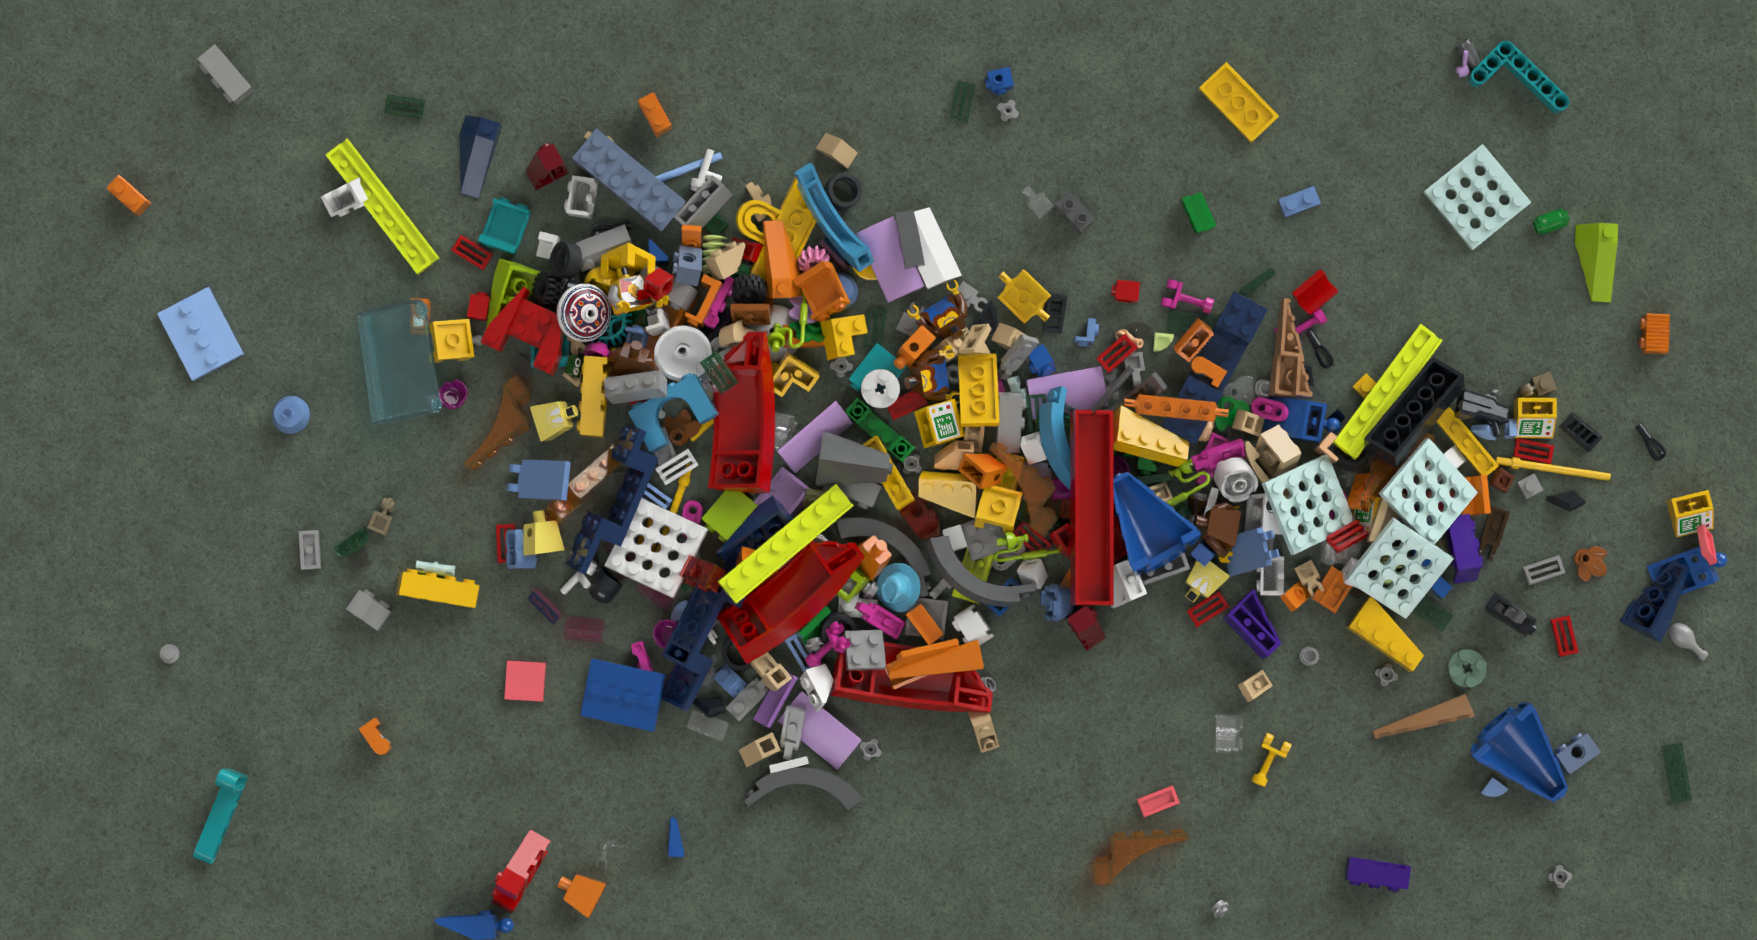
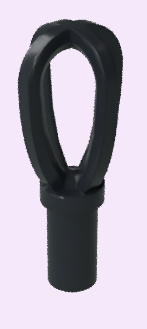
M607 222L595 223L590 229L591 236L593 237L624 224L626 229H632L631 222L618 224ZM597 226H610V227H604V228L594 229V228L597 227Z
M1313 330L1307 332L1306 335L1313 345V349H1315V354L1321 367L1327 369L1333 366L1334 358L1329 350L1319 342ZM1318 348H1320L1326 354V356L1330 360V364L1324 363L1323 359L1320 356Z
M1642 423L1635 428L1642 436L1650 456L1656 461L1662 460L1666 456L1664 446L1648 433ZM1649 441L1658 448L1662 456L1659 457L1655 453Z

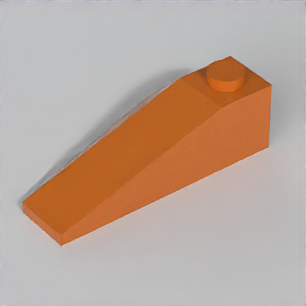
M763 221L765 281L767 283L766 298L803 296L802 289L796 287L793 279L802 273L799 270V265L783 221Z

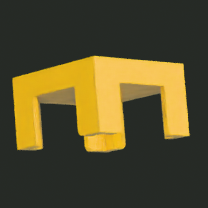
M626 243L601 255L600 275L608 278L610 266L616 270L627 267L630 277L635 276V272L647 267L648 276L655 271L656 257L630 243Z
M469 319L435 321L425 326L426 334L432 333L434 352L429 355L430 363H440L444 360L452 359L466 361L475 357Z
M998 486L984 488L974 527L984 529L985 523L1003 527V534L1004 532L1013 533L1023 493Z

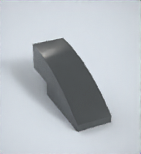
M914 210L895 213L905 269L924 266L925 262Z

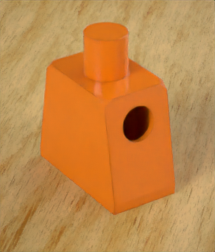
M921 325L901 346L896 354L897 358L893 362L894 365L900 370L905 366L910 368L911 365L916 363V360L923 352L929 350L936 337Z
M964 453L958 471L978 488L984 489L999 485L1003 474L1007 471V466L1005 463L998 462L989 454Z
M874 535L857 545L864 555V559L858 567L871 581L886 568L892 556L887 550L886 542L878 540Z
M576 874L573 881L562 876L557 887L567 891L563 900L589 918L607 884Z

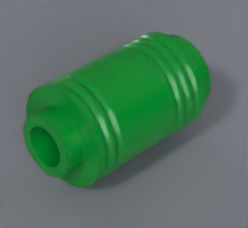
M1560 208L1537 216L1533 220V226L1537 234L1543 235L1568 226L1570 217L1566 210L1563 211Z

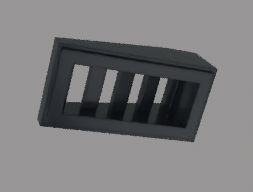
M1048 292L1051 297L1046 301L1045 312L1048 315H1059L1060 319L1049 318L1043 324V331L1062 334L1067 294ZM1052 299L1062 300V304H1061V303L1051 302V300H1052ZM1050 307L1061 308V311L1050 310ZM1048 322L1059 323V327L1049 326Z
M1573 412L1559 426L1586 452H1590L1603 438ZM1573 420L1576 421L1571 429L1567 428ZM1580 425L1582 428L1575 434V429ZM1586 430L1588 433L1581 439L1580 436ZM1590 436H1592L1593 440L1589 444L1586 443Z

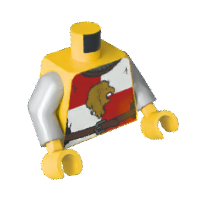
M627 267L616 270L619 279L610 284L607 300L613 306L614 315L642 310L654 304V302H656V307L661 308L663 304H668L669 297L667 295L661 300L656 301L643 293L644 281L640 275L630 277Z

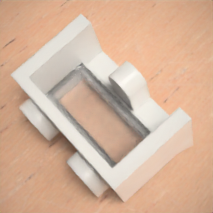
M572 175V181L569 180L568 182L569 198L565 200L564 210H566L569 216L592 220L599 184L596 179Z
M360 177L321 196L331 217L337 214L339 217L350 213V208L353 207L356 210L364 206L363 202L368 199L360 184Z
M1284 557L1272 558V565L1257 569V572H1261V580H1257V591H1260V596H1282L1284 594Z

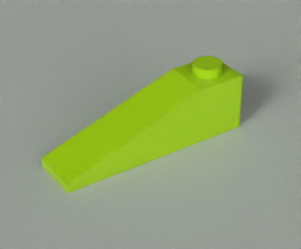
M1591 223L1575 225V247L1580 258L1591 302L1611 303L1618 243V224Z
M499 259L493 277L487 327L523 287L530 291L528 298L534 294L531 292L534 289L532 284L535 283L534 279L538 277L537 274L541 273V271L516 262Z

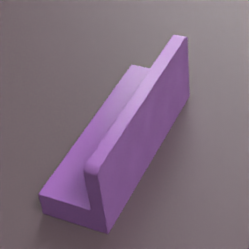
M790 673L788 674L792 679L777 691L769 690L753 720L769 729L771 728L798 677Z

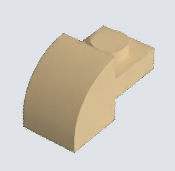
M753 182L745 185L753 200H761L772 206L769 194L761 197L763 192L758 184L754 186ZM753 214L759 224L768 218L766 214Z
M742 320L727 325L719 332L720 347H736L743 341V337L748 332H756V330L743 326Z
M1237 409L1232 428L1260 436L1265 418Z
M768 652L750 663L762 677L761 681L772 691H777L792 679L781 664H777Z

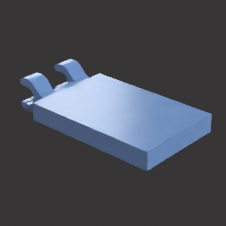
M523 459L522 465L509 464L508 472L518 473L519 477L518 484L507 483L506 491L519 493L518 498L566 501L571 462Z
M1260 527L1237 534L1235 547L1227 550L1233 553V556H1228L1230 563H1226L1230 577L1272 565L1271 559L1280 556L1278 549L1268 551L1266 540L1275 538L1273 530L1263 532V528Z

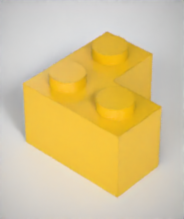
M864 314L820 322L822 335L825 336L824 345L827 360L855 355L852 337L868 333Z
M786 351L773 370L774 393L783 397L792 382L809 392L820 377L819 372Z

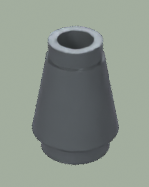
M1469 38L1456 46L1458 50L1456 52L1462 58L1464 51H1468L1467 64L1471 68L1481 62L1475 45Z

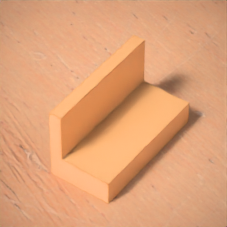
M1332 432L1327 434L1314 449L1320 456L1327 455L1331 464L1339 459L1327 449L1337 438Z

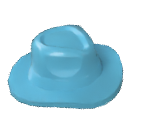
M893 563L888 565L879 575L876 584L879 588L876 593L880 602L890 610L905 612L914 606L919 597L920 579L916 571L909 565Z

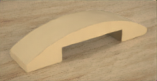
M1243 441L1245 460L1257 476L1258 482L1262 485V483L1270 479L1255 462L1260 454L1249 441ZM1284 489L1283 496H1286V499L1289 498L1290 493L1287 489Z

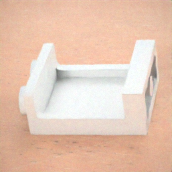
M1129 560L1114 565V605H1111L1112 608L1147 594L1140 576L1135 575L1132 571Z

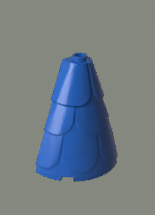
M1118 473L1113 477L1116 516L1119 517L1129 565L1135 575L1142 574L1141 571L1143 570L1145 573H1149L1164 566L1184 553L1188 544L1192 546L1199 539L1201 533L1197 530V527L1177 513L1173 507L1156 496L1153 490L1130 473Z
M1522 702L1518 704L1516 709L1512 707L1506 709L1488 723L1476 737L1479 741L1477 744H1472L1471 754L1478 762L1522 784L1525 789L1552 802L1560 800L1565 796L1568 787L1559 761L1554 756L1548 736L1545 734L1538 713L1531 703Z

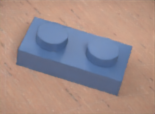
M1314 186L1278 199L1285 218L1321 204Z

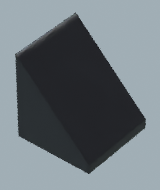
M1336 409L1328 419L1336 418L1341 422L1346 416L1339 409Z

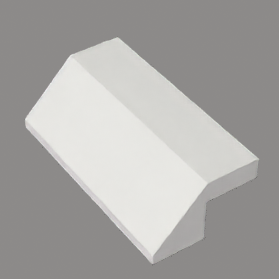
M930 207L915 211L925 262L924 266L917 267L927 290L941 283L946 284L961 277L959 268Z

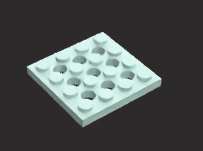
M1483 144L1423 192L1471 250L1475 249L1531 203ZM1482 166L1485 170L1484 175L1478 176L1475 173V167ZM1462 178L1469 179L1470 186L1468 188L1461 186L1460 180ZM1492 180L1496 182V190L1492 191L1488 189V181ZM1449 189L1453 190L1456 194L1455 199H1448L1445 194L1446 191ZM1473 193H1480L1482 201L1475 202L1472 198ZM1501 195H1506L1509 198L1508 205H1502L1499 202ZM1460 204L1467 206L1468 212L1466 214L1459 213L1458 206ZM1486 207L1494 209L1495 214L1493 217L1485 215ZM1471 219H1477L1480 222L1478 229L1470 226Z
M1426 438L1380 491L1379 495L1411 530L1435 545L1478 492L1429 438ZM1426 461H1429L1431 464L1429 471L1425 469ZM1415 474L1419 477V483L1417 485L1413 481V477ZM1439 474H1441L1443 477V482L1441 485L1437 481V477ZM1404 488L1408 492L1406 498L1402 497V490ZM1427 488H1429L1432 492L1430 498H1427L1426 496ZM1451 488L1455 490L1453 498L1449 494ZM1440 501L1444 505V509L1442 512H1440L1438 509V503ZM1415 502H1418L1420 505L1418 512L1414 509ZM1428 515L1432 517V524L1430 526L1426 522Z
M1322 455L1262 483L1291 555L1326 540V536L1355 521L1327 455ZM1316 474L1320 476V484H1316L1314 481ZM1300 481L1305 484L1303 492L1299 489ZM1284 489H1287L1290 493L1288 499L1283 496ZM1323 492L1328 495L1327 502L1322 500L1321 495ZM1308 499L1312 502L1311 509H1308L1306 506ZM1292 506L1297 510L1295 517L1290 512ZM1330 510H1333L1335 513L1334 520L1329 517ZM1315 517H1317L1320 521V525L1318 527H1316L1313 523ZM1299 524L1304 527L1302 535L1298 532Z
M1392 517L1345 578L1348 582L1406 619L1452 562L1453 558ZM1395 540H1401V544L1398 547H1392V543ZM1409 550H1416L1414 556L1407 557V552ZM1383 555H1389L1388 561L1380 562V558ZM1425 559H1430V564L1428 566H1421L1422 562ZM1404 565V568L1401 572H1395L1396 566ZM1377 570L1375 577H1368L1370 571ZM1414 574H1418V575H1419V577H1418V579H1417L1416 581H1414V582H1410V581H1409V579H1410V577H1411L1412 575H1414ZM1386 580H1392V584L1389 587H1383V583ZM1402 589H1406V594L1402 597H1399L1398 592Z

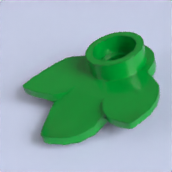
M799 322L790 323L788 327L797 332L796 338L800 340L801 325ZM818 322L805 325L804 342L812 340L817 342L824 341L825 336L821 334V325Z
M1230 396L1220 398L1217 408L1225 409L1224 403L1228 402L1229 407L1226 409H1229L1228 417L1216 416L1215 424L1217 429L1223 431L1227 425L1232 427L1237 409L1250 412L1248 404L1242 400H1234Z

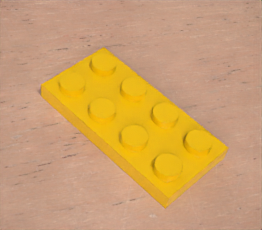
M1227 62L1199 87V90L1250 143L1279 117Z
M996 354L958 355L961 427L1000 426Z

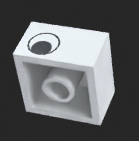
M1266 493L1249 495L1244 532L1262 527L1263 532L1273 530L1274 535H1282Z

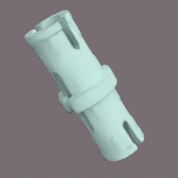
M417 560L415 570H418V573L425 574L429 572L439 576L446 575L452 577L455 574L454 565L438 564L439 562L436 561L429 563Z

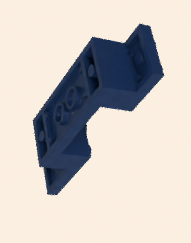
M1234 291L1212 329L1214 336H1211L1209 342H1206L1198 356L1204 357L1226 370V375L1218 388L1214 389L1209 386L1212 382L1211 380L1190 371L1177 398L1216 402L1217 405L1229 379L1268 309ZM1166 417L1161 427L1196 445L1208 421Z
M627 422L620 430V438L612 449L611 458L630 468L624 475L622 487L617 491V499L609 510V517L605 518L588 511L587 515L582 519L580 532L574 538V546L566 558L568 566L585 575L601 539L621 547L659 459L640 449L646 431Z
M734 562L731 564L726 563L720 576L704 569L661 655L676 663L663 688L661 699L685 712L689 711L714 661L699 652L724 602L726 601L740 608L745 599L744 597L735 604L718 583L721 578L736 567Z

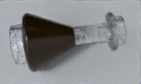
M1195 492L1188 496L1187 499L1191 513L1190 523L1193 524L1195 516L1200 515L1207 506V494Z

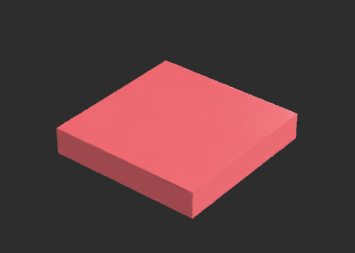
M507 661L504 699L544 702L546 663Z

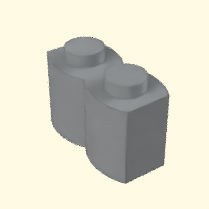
M367 589L364 592L359 590L346 609L377 631H380L392 614V611L389 610L391 606L382 600L377 602L373 599L375 595Z

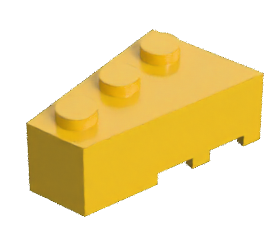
M921 472L918 497L974 519L976 518L979 488L963 474Z

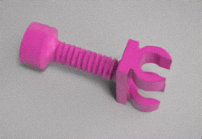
M1168 279L1166 287L1177 290L1174 300L1163 297L1162 306L1175 310L1177 301H1182L1195 306H1201L1202 312L1210 314L1214 299L1207 297L1205 300H1200L1182 294L1181 288L1183 283Z
M1319 308L1313 313L1311 319L1296 327L1295 330L1298 334L1302 333V331L1312 327L1315 323L1320 325L1326 323L1327 318Z
M837 621L832 623L830 628L825 630L829 637V642L817 653L811 652L805 658L806 663L811 668L820 666L822 664L821 658L832 648H834V651L843 653L845 649L851 646L849 638L845 640L844 636L840 638L838 636L844 631L842 623L840 625Z

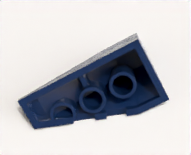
M465 116L460 132V182L462 194L480 198L502 129L500 123L482 117Z
M772 495L755 508L717 551V554L728 564L736 562L742 546L756 550L793 518L784 505Z
M1672 561L1656 577V581L1649 588L1646 587L1642 591L1643 594L1636 601L1633 600L1629 604L1620 622L1645 637L1661 642L1671 624L1689 567Z

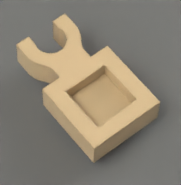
M1312 560L1294 568L1302 585H1308L1311 597L1315 596L1313 592L1314 587H1319L1321 592L1324 591L1322 584L1317 581L1321 577Z

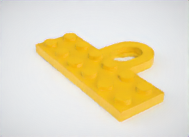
M796 177L780 209L761 200H749L743 203L737 211L736 224L739 231L746 237L763 245L757 263H753L750 270L755 277L760 275V278L763 277L765 279L763 233L757 230L756 225L751 222L753 214H766L771 221H783L797 261L816 224V220L809 211L796 185L798 184Z

